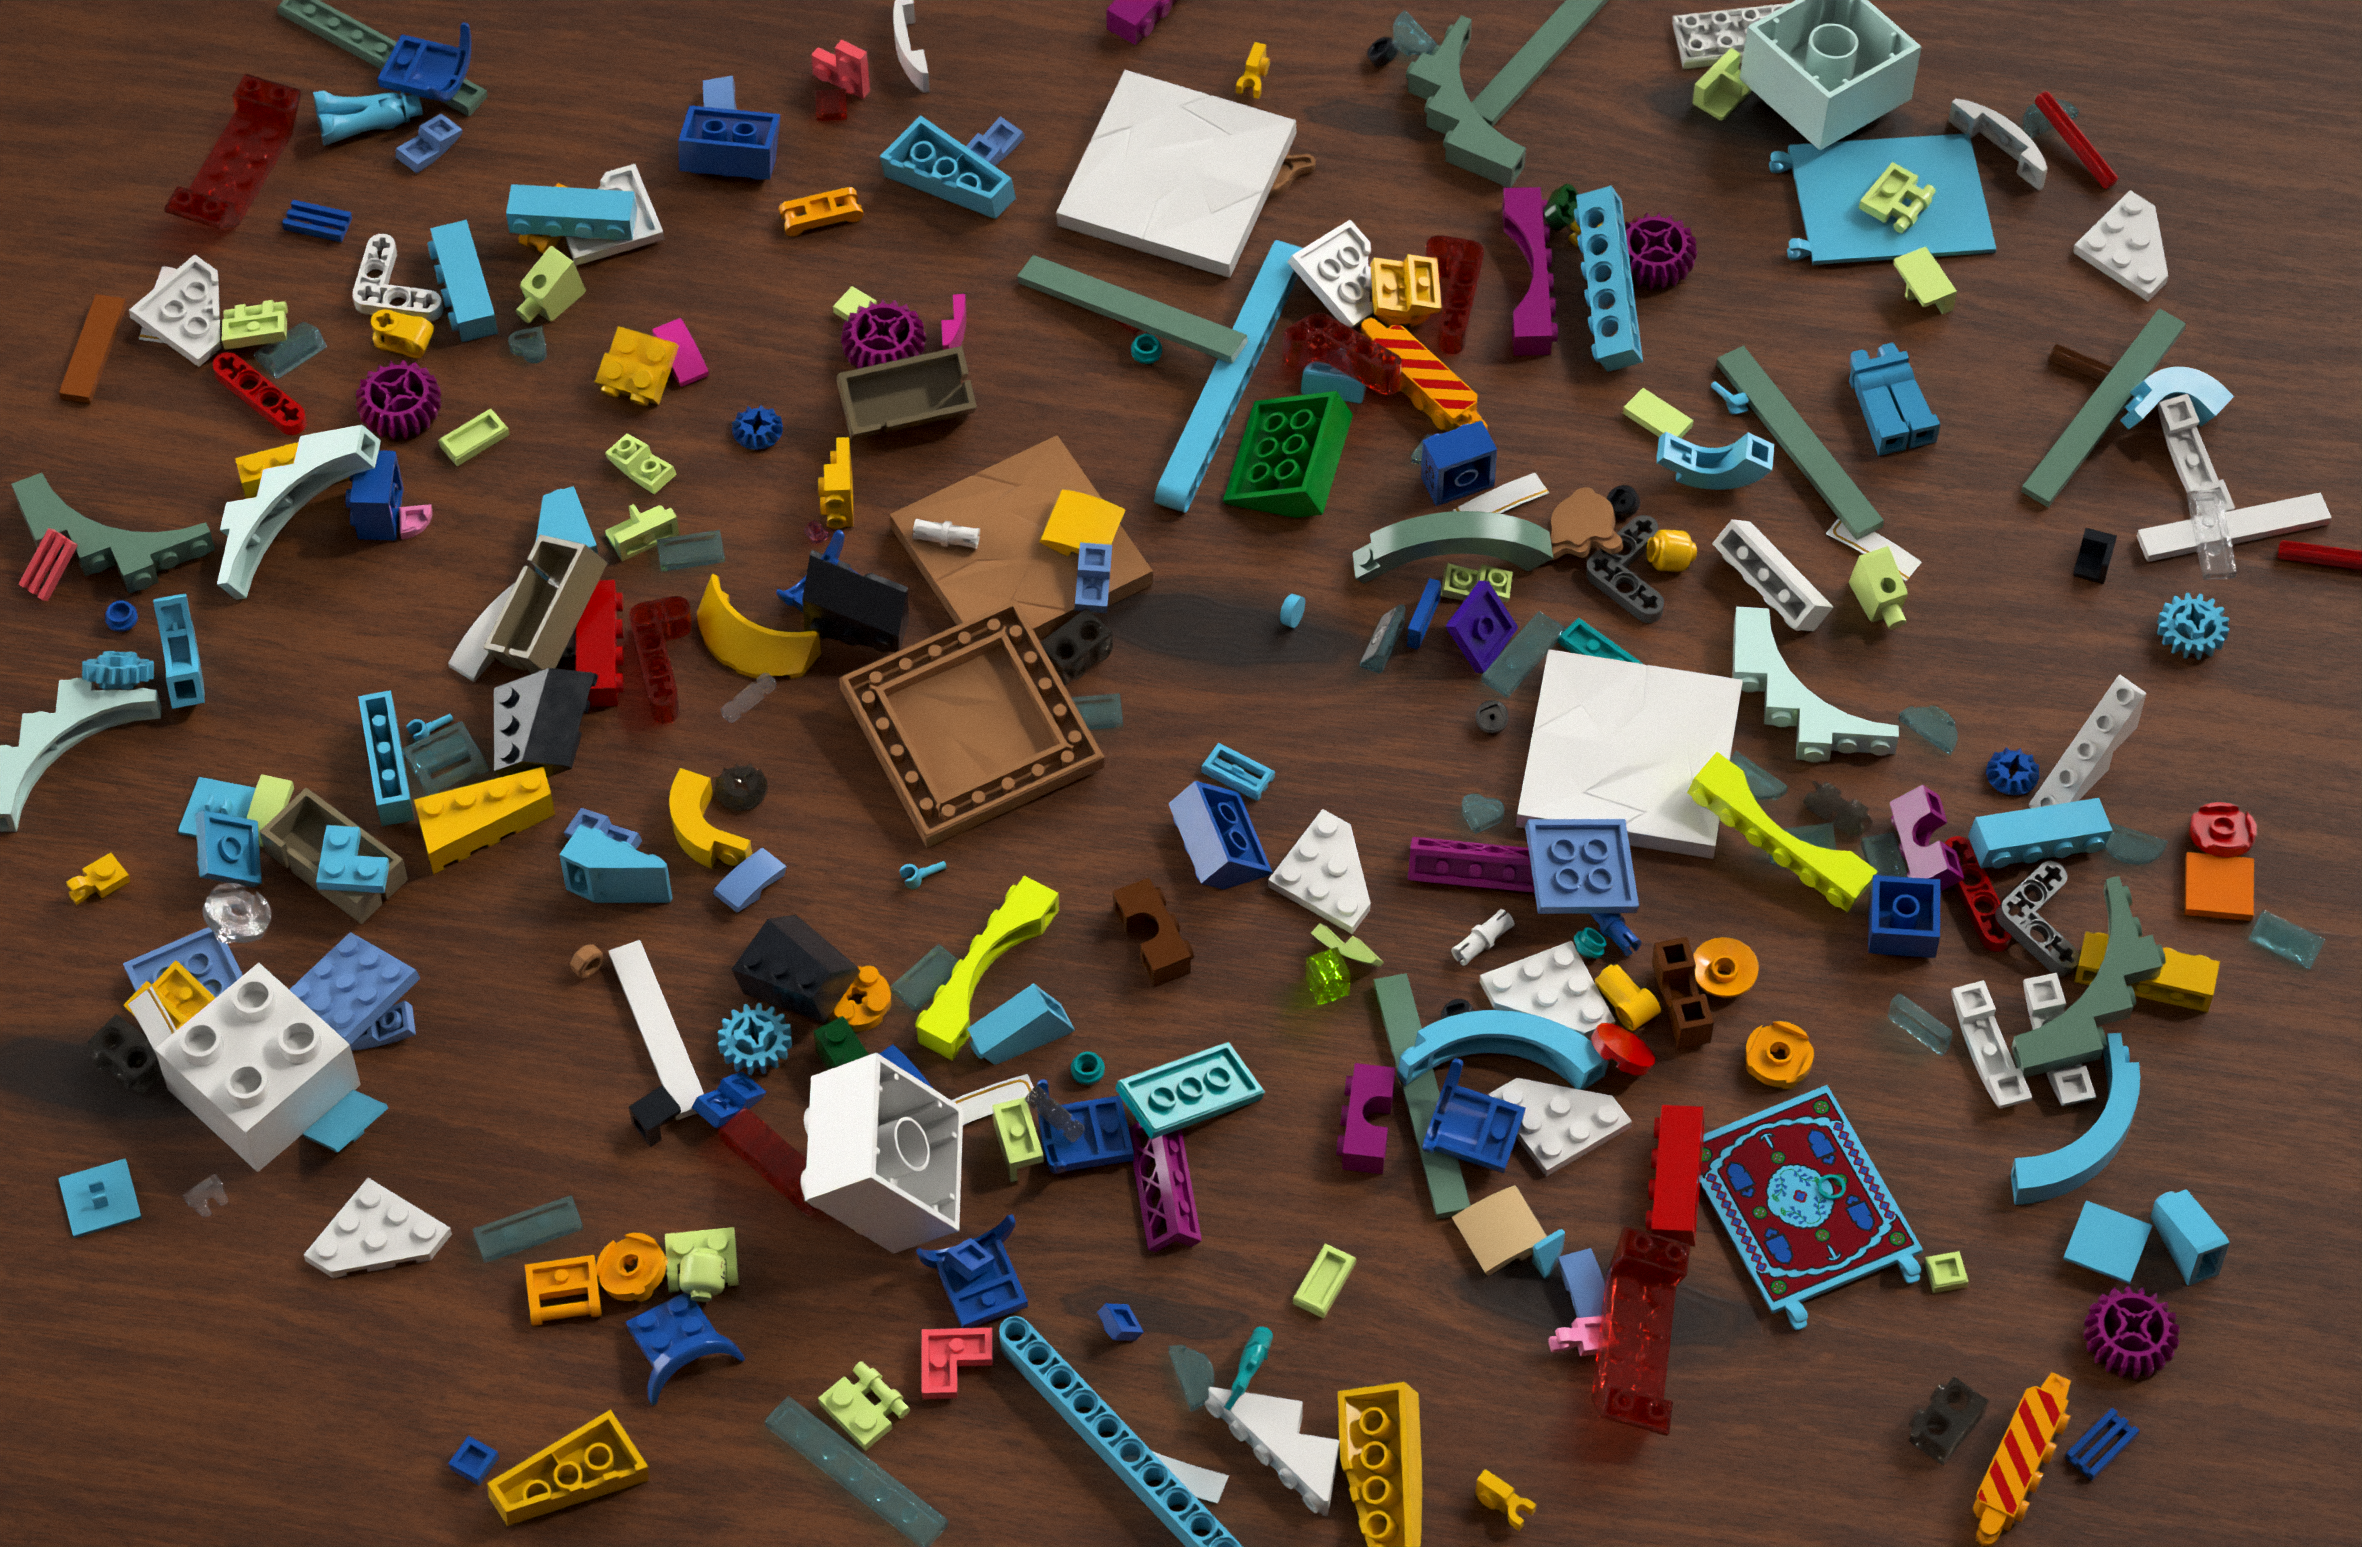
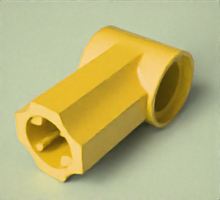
M1611 964L1606 967L1595 979L1597 988L1615 1007L1617 1017L1627 1030L1635 1031L1661 1013L1660 1005L1655 996L1646 988L1640 989L1618 964L1615 966Z

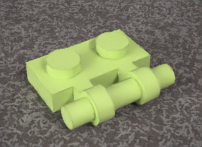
M1892 162L1860 200L1859 209L1884 223L1891 215L1896 217L1898 220L1893 227L1898 233H1903L1906 228H1910L1915 224L1920 211L1928 208L1936 190L1932 185H1926L1923 189H1920L1916 186L1919 176ZM1905 198L1912 201L1909 207L1901 204Z
M273 300L263 301L261 305L246 307L245 304L235 305L234 309L223 310L222 343L224 349L287 341V318L285 314L288 313L286 301L274 303Z
M861 1361L853 1368V1372L860 1378V1381L853 1385L844 1376L818 1397V1402L866 1451L892 1429V1424L886 1416L893 1411L901 1419L909 1413L910 1408L902 1401L903 1396L896 1389L891 1390L881 1380L882 1375L875 1368L870 1369ZM871 1390L881 1399V1402L876 1406L865 1397Z

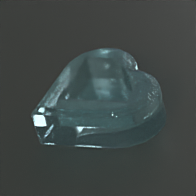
M542 326L513 332L508 338L510 351L514 355L524 356L525 360L530 363L542 362L547 356Z
M1471 793L1463 798L1461 812L1474 834H1477L1502 821L1504 805L1496 798L1485 799L1478 793Z

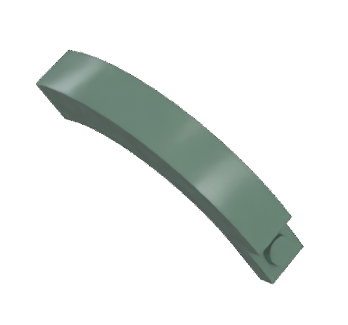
M1483 511L1443 512L1400 521L1371 533V543L1352 552L1355 577L1363 584L1400 565L1438 555H1486L1514 563L1527 572L1553 559L1549 531L1524 519Z

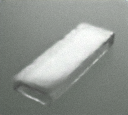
M2221 489L2189 491L2187 500L2203 580L2235 578L2237 568Z

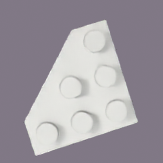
M635 164L606 172L600 180V187L598 188L600 190L635 192L637 215L633 239L612 240L565 236L576 266L664 240L662 227Z
M2131 190L2074 245V254L2147 302L2167 283L2168 271L2156 208Z
M1351 220L1293 254L1287 261L1347 331L1361 324L1364 319L1369 318L1373 313V302H1370L1369 291L1372 288L1371 269L1368 267V255L1371 253L1370 241Z
M196 255L192 256L129 309L130 318L198 367L221 349L218 271Z
M1322 809L1268 879V887L1353 934L1369 913L1371 903L1351 824Z
M1572 941L1480 975L1479 982L1493 1009L1517 1011L1550 1019L1571 1028L1586 1038H1590L1596 1027L1601 1023L1615 1024V1019Z
M1516 1078L1489 1093V1096L1526 1107L1517 1139L1546 1177L1630 1129L1632 1125L1631 1119L1611 1095Z
M367 1178L305 1252L304 1258L306 1262L332 1278L347 1276V1272L367 1269L370 1272L396 1267V1263L416 1260L419 1263L429 1261L449 1239L452 1232L450 1227L370 1178Z

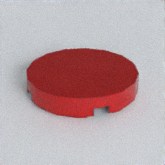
M2215 802L2205 804L2200 807L2198 812H2194L2190 820L2189 835L2193 843L2208 854L2226 858L2236 857L2248 852L2255 843L2257 825L2253 817L2247 811L2246 814L2239 811L2238 806L2231 803Z
M1601 1023L1596 1027L1591 1036L1592 1044L1600 1056L1608 1061L1613 1058L1619 1062L1616 1067L1623 1072L1644 1076L1655 1064V1056L1652 1050L1635 1034L1623 1027L1612 1023Z

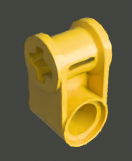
M388 309L379 310L371 317V326L375 331L373 333V343L378 349L403 354L411 358H421L424 355L434 332V327L430 321L419 316L401 314Z

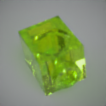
M1338 947L1306 958L1305 978L1318 1005L1350 994V972Z

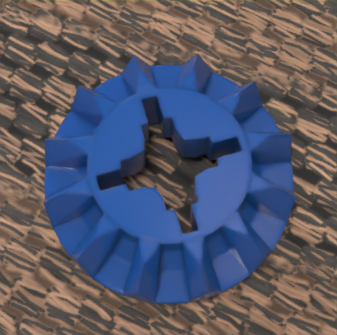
M760 405L759 408L751 409L748 406L745 412H737L736 419L732 422V432L735 440L743 447L754 450L765 449L780 439L783 432L781 416H778L773 408L768 410ZM760 420L762 426L754 434L753 426Z
M2006 747L2003 752H1995L1990 761H1988L1986 775L1990 784L1999 792L2007 795H2022L2031 791L2036 786L2039 780V764L2035 763L2032 754H2024L2021 748L2013 751ZM2017 764L2018 771L2010 779L2009 769L2012 765Z

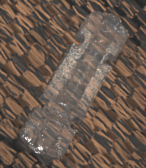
M766 672L755 679L757 681L756 684L752 682L733 698L734 702L729 701L721 707L723 718L729 723H734L741 717V712L746 713L764 698V693L768 695L776 688V681L769 673Z

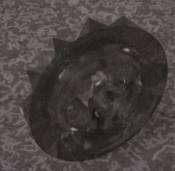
M736 762L734 767L730 769L724 768L722 774L716 777V797L723 806L731 810L744 811L758 806L766 797L768 791L767 779L761 769L753 768L750 763L747 766H740ZM734 780L740 783L746 782L748 791L741 787L735 790Z

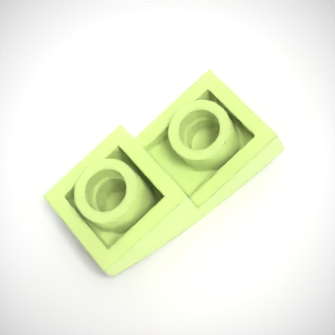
M629 434L624 435L605 452L606 457L617 468L653 494H656L677 475L673 465L654 456L650 451L649 445Z
M1447 563L1443 574L1441 596L1464 601L1478 581H1489L1500 600L1508 602L1513 572L1483 564L1479 571Z

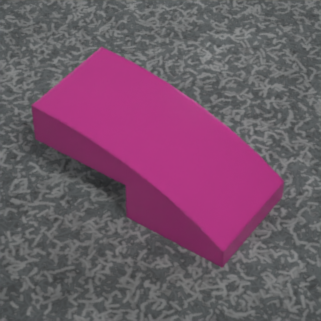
M965 294L953 295L954 320H941L943 350L959 347L962 344L966 329Z
M681 318L652 329L654 337L677 343L679 346L671 372L680 387L709 376L706 364Z

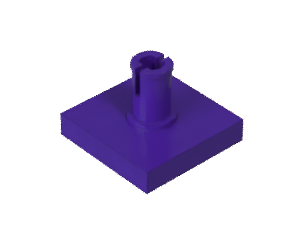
M1478 581L1445 626L1476 673L1487 672L1518 629L1517 624L1489 581Z

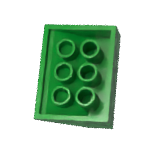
M1331 391L1254 401L1225 492L1224 503L1226 505L1294 518L1323 515L1353 417L1352 412L1338 392Z

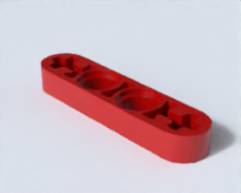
M225 352L215 357L212 363L215 378L284 434L297 435L304 431L307 426V420L301 405L238 355ZM233 366L234 373L228 368H231ZM252 380L257 382L253 389L245 390L241 388V385L246 381ZM273 397L279 400L272 407L262 405V402L267 398ZM284 411L286 412V415L291 418L290 420L286 421V416L283 413Z
M1961 836L1949 838L1945 844L1952 849H1956L1958 853H1963V865L1961 866L1963 876L1971 874L1980 881L1975 886L1966 885L1963 881L1956 883L1954 886L1984 947L1994 952L2003 951L2010 945L2012 936L1996 920L1995 911L2001 904L1984 868H1980L1970 841ZM1984 901L1989 903L1993 910L1989 913H1981L1977 911L1974 905ZM1994 921L1993 927L1996 933L2003 934L2002 939H1998L1996 935H1991V922Z

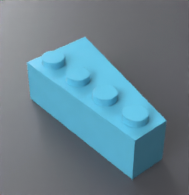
M921 115L879 156L885 177L994 219L1016 199L1011 177Z

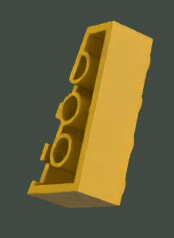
M544 767L414 799L433 874L444 870V865L456 859L460 862L470 857V852L485 845L490 847L501 842V837L513 831L519 833L555 815L552 795Z
M610 1409L488 1482V1495L506 1525L509 1526L649 1481L648 1465Z

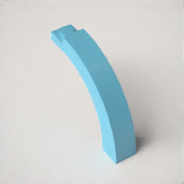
M1482 1010L1450 1016L1419 1030L1415 1046L1406 1049L1399 1058L1400 1063L1397 1077L1406 1086L1430 1069L1453 1058L1477 1053H1499L1518 1056L1539 1063L1563 1077L1575 1089L1584 1090L1605 1076L1609 1061L1600 1056L1595 1050L1592 1041L1560 1023L1517 1011Z
M2107 1033V1046L2103 1047L2108 1097L2106 1107L2100 1118L2081 1138L2060 1150L2034 1157L2014 1159L2010 1175L2015 1205L2050 1200L2082 1186L2102 1171L2119 1151L2131 1126L2140 1089L2139 1062L2129 1063L2128 1046H2123L2121 1033Z

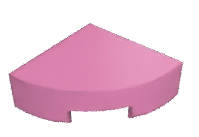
M431 504L399 507L400 535L402 540L420 534L429 525L433 512Z

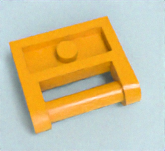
M595 1255L525 1265L532 1326L543 1325V1321L591 1314L592 1318L602 1316ZM588 1294L589 1296L588 1301L541 1307L540 1300Z

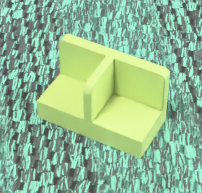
M1730 48L1694 86L1692 104L1720 121L1724 120L1753 91L1739 79L1741 53L1733 48Z
M1926 246L1894 259V266L1907 283L1905 297L1908 301L1917 298L1923 307L1935 303L1942 314L1954 309L1957 291Z
M632 504L629 506L630 519L605 531L607 539L621 561H625L679 535L677 516L671 508L665 510L662 505H658L640 514L636 506Z
M1026 1097L992 1105L994 1128L1011 1182L1018 1181V1168L1044 1162L1042 1149Z

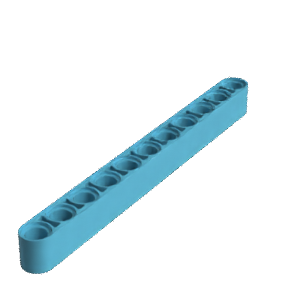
M1279 240L1274 241L1232 328L1235 331L1246 334L1248 343L1233 364L1221 359L1217 360L1158 483L1154 503L1184 513L1188 511L1299 277L1287 261L1293 254L1302 250V247Z
M1012 1316L1001 1323L999 1334L1003 1355L1185 1547H1243L1027 1320L1022 1317ZM1013 1335H1019L1023 1337L1019 1341H1011L1008 1339ZM1035 1359L1046 1361L1042 1365H1033L1031 1363ZM1058 1383H1065L1069 1385L1065 1389H1056L1055 1387H1053ZM1081 1407L1092 1409V1411L1085 1414L1079 1413L1076 1410ZM1104 1431L1115 1433L1111 1438L1100 1436ZM1130 1455L1139 1458L1137 1461L1130 1463L1123 1460L1124 1457ZM1150 1480H1158L1162 1484L1158 1487H1150L1146 1483ZM1177 1504L1185 1507L1180 1512L1172 1511L1169 1508ZM1198 1529H1204L1209 1534L1199 1537L1194 1535L1193 1532Z

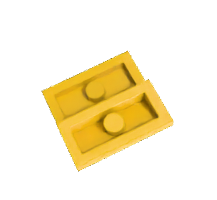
M1407 254L1404 262L1374 258L1372 260L1370 269L1374 315L1402 317L1440 312L1441 297L1436 258Z
M1062 489L1039 543L1067 557L1072 551L1079 554L1080 542L1111 545L1126 509L1091 495Z
M175 960L153 984L146 981L123 1006L133 1014L128 1004L152 986L176 1030H178L216 997Z

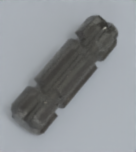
M1040 1086L1032 1088L1026 1095L1025 1101L1033 1109L1039 1108L1038 1113L1058 1131L1060 1129L1064 1130L1063 1135L1071 1142L1079 1139L1085 1131V1126L1077 1119L1073 1121L1071 1119L1072 1115L1052 1097L1048 1099L1046 1097L1048 1094Z

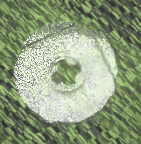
M237 883L221 884L211 891L210 895L206 898L202 911L206 924L215 932V937L218 941L225 944H230L233 941L249 943L264 937L272 912L268 902L261 894L255 892L252 895L250 892L244 891L246 886ZM235 910L237 914H243V916L235 915L231 911Z

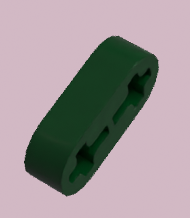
M1564 184L1554 190L1544 208V216L1547 223L1556 231L1569 226L1575 219L1574 209L1578 208L1576 195H1579V193L1570 184Z

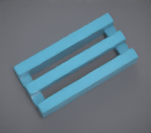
M1220 743L1216 745L1201 766V773L1256 801H1259L1262 791L1265 792L1268 788V783L1272 782L1275 778V771ZM1221 756L1235 764L1231 765L1217 757ZM1244 769L1262 777L1261 780L1245 772Z

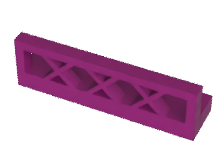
M1412 837L1408 880L1535 892L1528 848Z
M1139 1122L1129 1127L1134 1151L1133 1166L1148 1250L1157 1252L1175 1241L1190 1247L1202 1242L1182 1129L1154 1139L1149 1138L1144 1149L1142 1148L1140 1134L1144 1133L1145 1130ZM1153 1157L1155 1158L1156 1167L1151 1178H1148L1146 1169ZM1158 1187L1161 1191V1198L1155 1209L1152 1206V1198ZM1162 1218L1166 1219L1168 1232L1158 1237L1157 1229Z

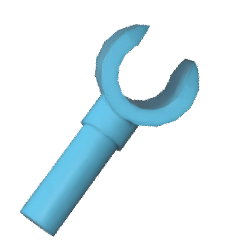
M1716 381L1711 384V388L1726 401L1727 408L1732 415L1748 411V407L1745 405V403H1748V397L1744 392L1732 395Z
M447 714L426 724L420 719H414L408 723L407 730L410 734H414L415 742L423 744L429 740L430 732L453 721V717L451 714Z
M944 861L918 869L913 864H906L900 868L899 873L902 878L914 875L904 882L908 888L916 889L920 886L922 878L947 869Z

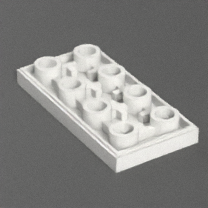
M1789 3L1673 16L1672 24L1683 69L1713 66L1730 48L1741 53L1740 63H1742L1747 27Z

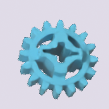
M2186 593L2184 600L2174 596L2171 604H2164L2157 624H2159L2157 634L2163 636V645H2173L2171 653L2174 654L2181 650L2185 659L2188 658L2190 653H2194L2197 660L2201 659L2202 652L2211 657L2214 654L2215 648L2222 649L2224 640H2227L2229 628H2227L2229 617H2223V607H2213L2215 599L2212 598L2205 602L2203 601V594L2199 593L2197 599H2192L2190 593Z
M105 651L97 659H87V661L82 662V679L87 680V682L96 681L99 684V688L133 689V686L137 685L139 681L147 682L149 679H154V661L140 659V657H137L136 652Z
M761 1003L757 1004L755 1010H750L748 1004H744V1012L742 1013L733 1009L731 1011L732 1020L723 1018V1029L718 1030L720 1054H724L725 1063L734 1062L735 1071L737 1072L743 1066L747 1067L748 1075H752L755 1068H759L762 1074H765L766 1066L769 1064L777 1069L779 1067L778 1057L787 1059V1048H792L790 1024H786L785 1015L780 1014L776 1016L775 1007L773 1006L767 1011H763ZM751 1033H754L755 1039H752Z

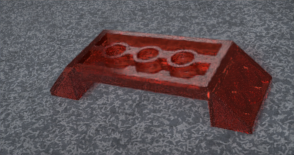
M245 73L232 95L235 106L234 115L190 188L177 186L164 207V212L220 230L239 226L293 135L301 90Z
M1627 1226L1622 1229L1606 1273L1591 1398L1600 1418L1665 1436L1670 1433L1673 1401L1664 1399L1676 1287L1687 1276L1690 1244Z

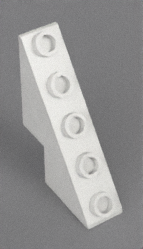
M2119 675L2028 806L2030 808L2079 801L2109 770L2113 752L2138 727L2146 692Z
M1209 1387V1399L1204 1402L1207 1410L1214 1417H1221L1227 1422L1231 1433L1239 1441L1243 1442L1245 1440L1253 1448L1254 1454L1264 1465L1270 1464L1278 1472L1280 1480L1289 1489L1295 1488L1303 1496L1304 1503L1314 1513L1320 1512L1323 1516H1328L1339 1456V1440L1299 1434L1302 1422L1303 1401L1245 1392L1229 1411L1224 1406L1232 1391Z

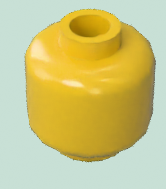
M1658 530L1654 537L1649 538L1646 554L1648 561L1652 562L1658 571L1683 572L1689 567L1690 562L1695 560L1697 547L1686 531Z

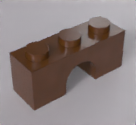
M1150 877L1113 891V909L1126 935L1138 930H1147L1156 935L1153 939L1140 944V962L1153 987H1157L1190 974L1191 959H1194V953L1189 941H1183L1179 935L1180 926L1176 916L1173 913L1168 914L1165 908L1167 903L1163 891L1160 887L1155 888Z
M1688 937L1654 943L1652 966L1677 1048L1683 1049L1711 1043L1714 1021L1706 995H1699L1695 979L1696 963Z

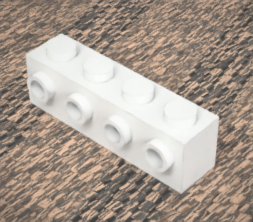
M1731 519L1712 543L1722 553L1724 560L1743 575V579L1763 596L1764 601L1769 606L1776 609L1784 617V621L1796 631H1815L1833 609V606L1751 522Z

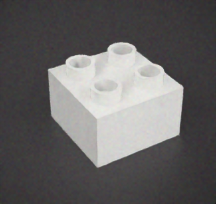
M260 963L251 968L155 1048L167 1089L257 1172L297 1140L304 1131L349 1092L356 1090L361 1085L350 1044Z
M878 1053L811 1076L810 1107L804 1113V1127L808 1135L807 1168L801 1174V1189L805 1201L892 1253H897L958 1232L960 1222L963 1108Z

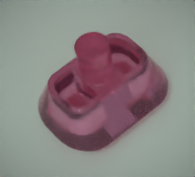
M816 520L809 522L804 528V533L813 543H821L829 536L824 527Z

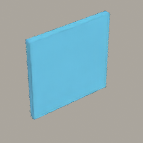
M198 777L178 829V834L197 838L195 814L203 810L247 819L256 788Z
M352 1090L302 1134L305 1138L338 1153L351 1140L355 1142L365 1133L364 1129L384 1113L388 1106L376 1099Z
M126 1158L58 1178L74 1238L142 1219Z
M2086 1200L2063 1260L2130 1284L2152 1225Z

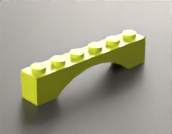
M1718 752L1711 757L1695 776L1687 793L1692 796L1698 805L1707 807L1719 816V819L1726 826L1735 828L1746 837L1750 844L1762 848L1772 856L1777 864L1790 869L1799 876L1805 885L1814 887L1825 895L1832 905L1841 907L1847 913L1870 886L1873 875H1876L1878 872L1852 851L1817 847L1799 840L1781 829L1756 802L1748 787L1744 771Z
M1023 876L1018 885L1014 884L1010 887L1003 906L1000 910L996 909L993 911L983 934L975 936L970 945L968 955L964 960H958L952 970V977L946 985L942 984L937 989L933 1004L928 1011L923 1010L918 1016L915 1027L917 1028L919 1044L952 1061L971 1036L967 1030L970 1027V1003L975 987L983 973L995 959L1008 949L1044 933L1059 911L1058 892L1026 876Z

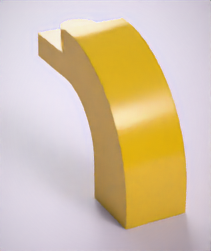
M680 768L673 781L669 797L673 831L679 845L692 859L711 869L717 858L731 866L739 865L752 855L751 841L718 830L706 822L703 815L713 797L711 778Z

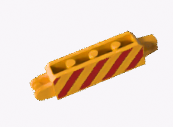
M1367 318L1362 321L1361 332L1363 333L1361 344L1369 351L1368 360L1371 366L1376 371H1381L1396 390L1404 392L1418 410H1423L1429 415L1436 427L1449 432L1461 425L1472 424L1482 420L1488 431V425L1477 413L1478 395L1402 325H1392L1387 329L1375 318Z
M2051 1372L2041 1388L2034 1386L2026 1389L1976 1494L1977 1499L1973 1505V1510L1976 1517L1981 1519L1976 1538L1982 1547L1994 1546L2003 1529L2010 1532L2015 1520L2023 1521L2030 1504L2025 1501V1498L2029 1491L2036 1493L2043 1477V1473L2039 1472L2042 1462L2050 1463L2057 1444L2052 1443L2056 1433L2063 1435L2071 1417L2065 1414L2069 1402L2066 1399L2071 1382L2069 1379Z

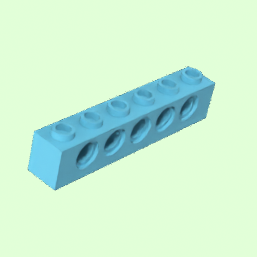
M1612 186L1576 195L1578 208L1574 209V216L1581 230V235L1577 236L1581 252L1584 253L1585 262H1581V270L1588 283V289H1585L1584 294L1592 316L1588 317V324L1591 333L1595 337V343L1591 346L1593 357L1596 362H1600L1607 372L1642 363L1643 357L1622 200ZM1617 331L1615 335L1610 337L1613 332Z

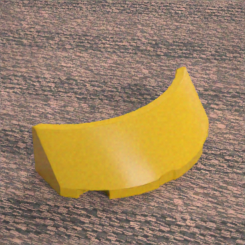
M715 574L711 575L697 610V620L704 643L713 656L723 665L736 670L737 673L756 679L770 680L771 676L788 675L791 679L802 677L821 655L819 633L816 631H777L751 622L730 605L729 595L720 588L719 577Z

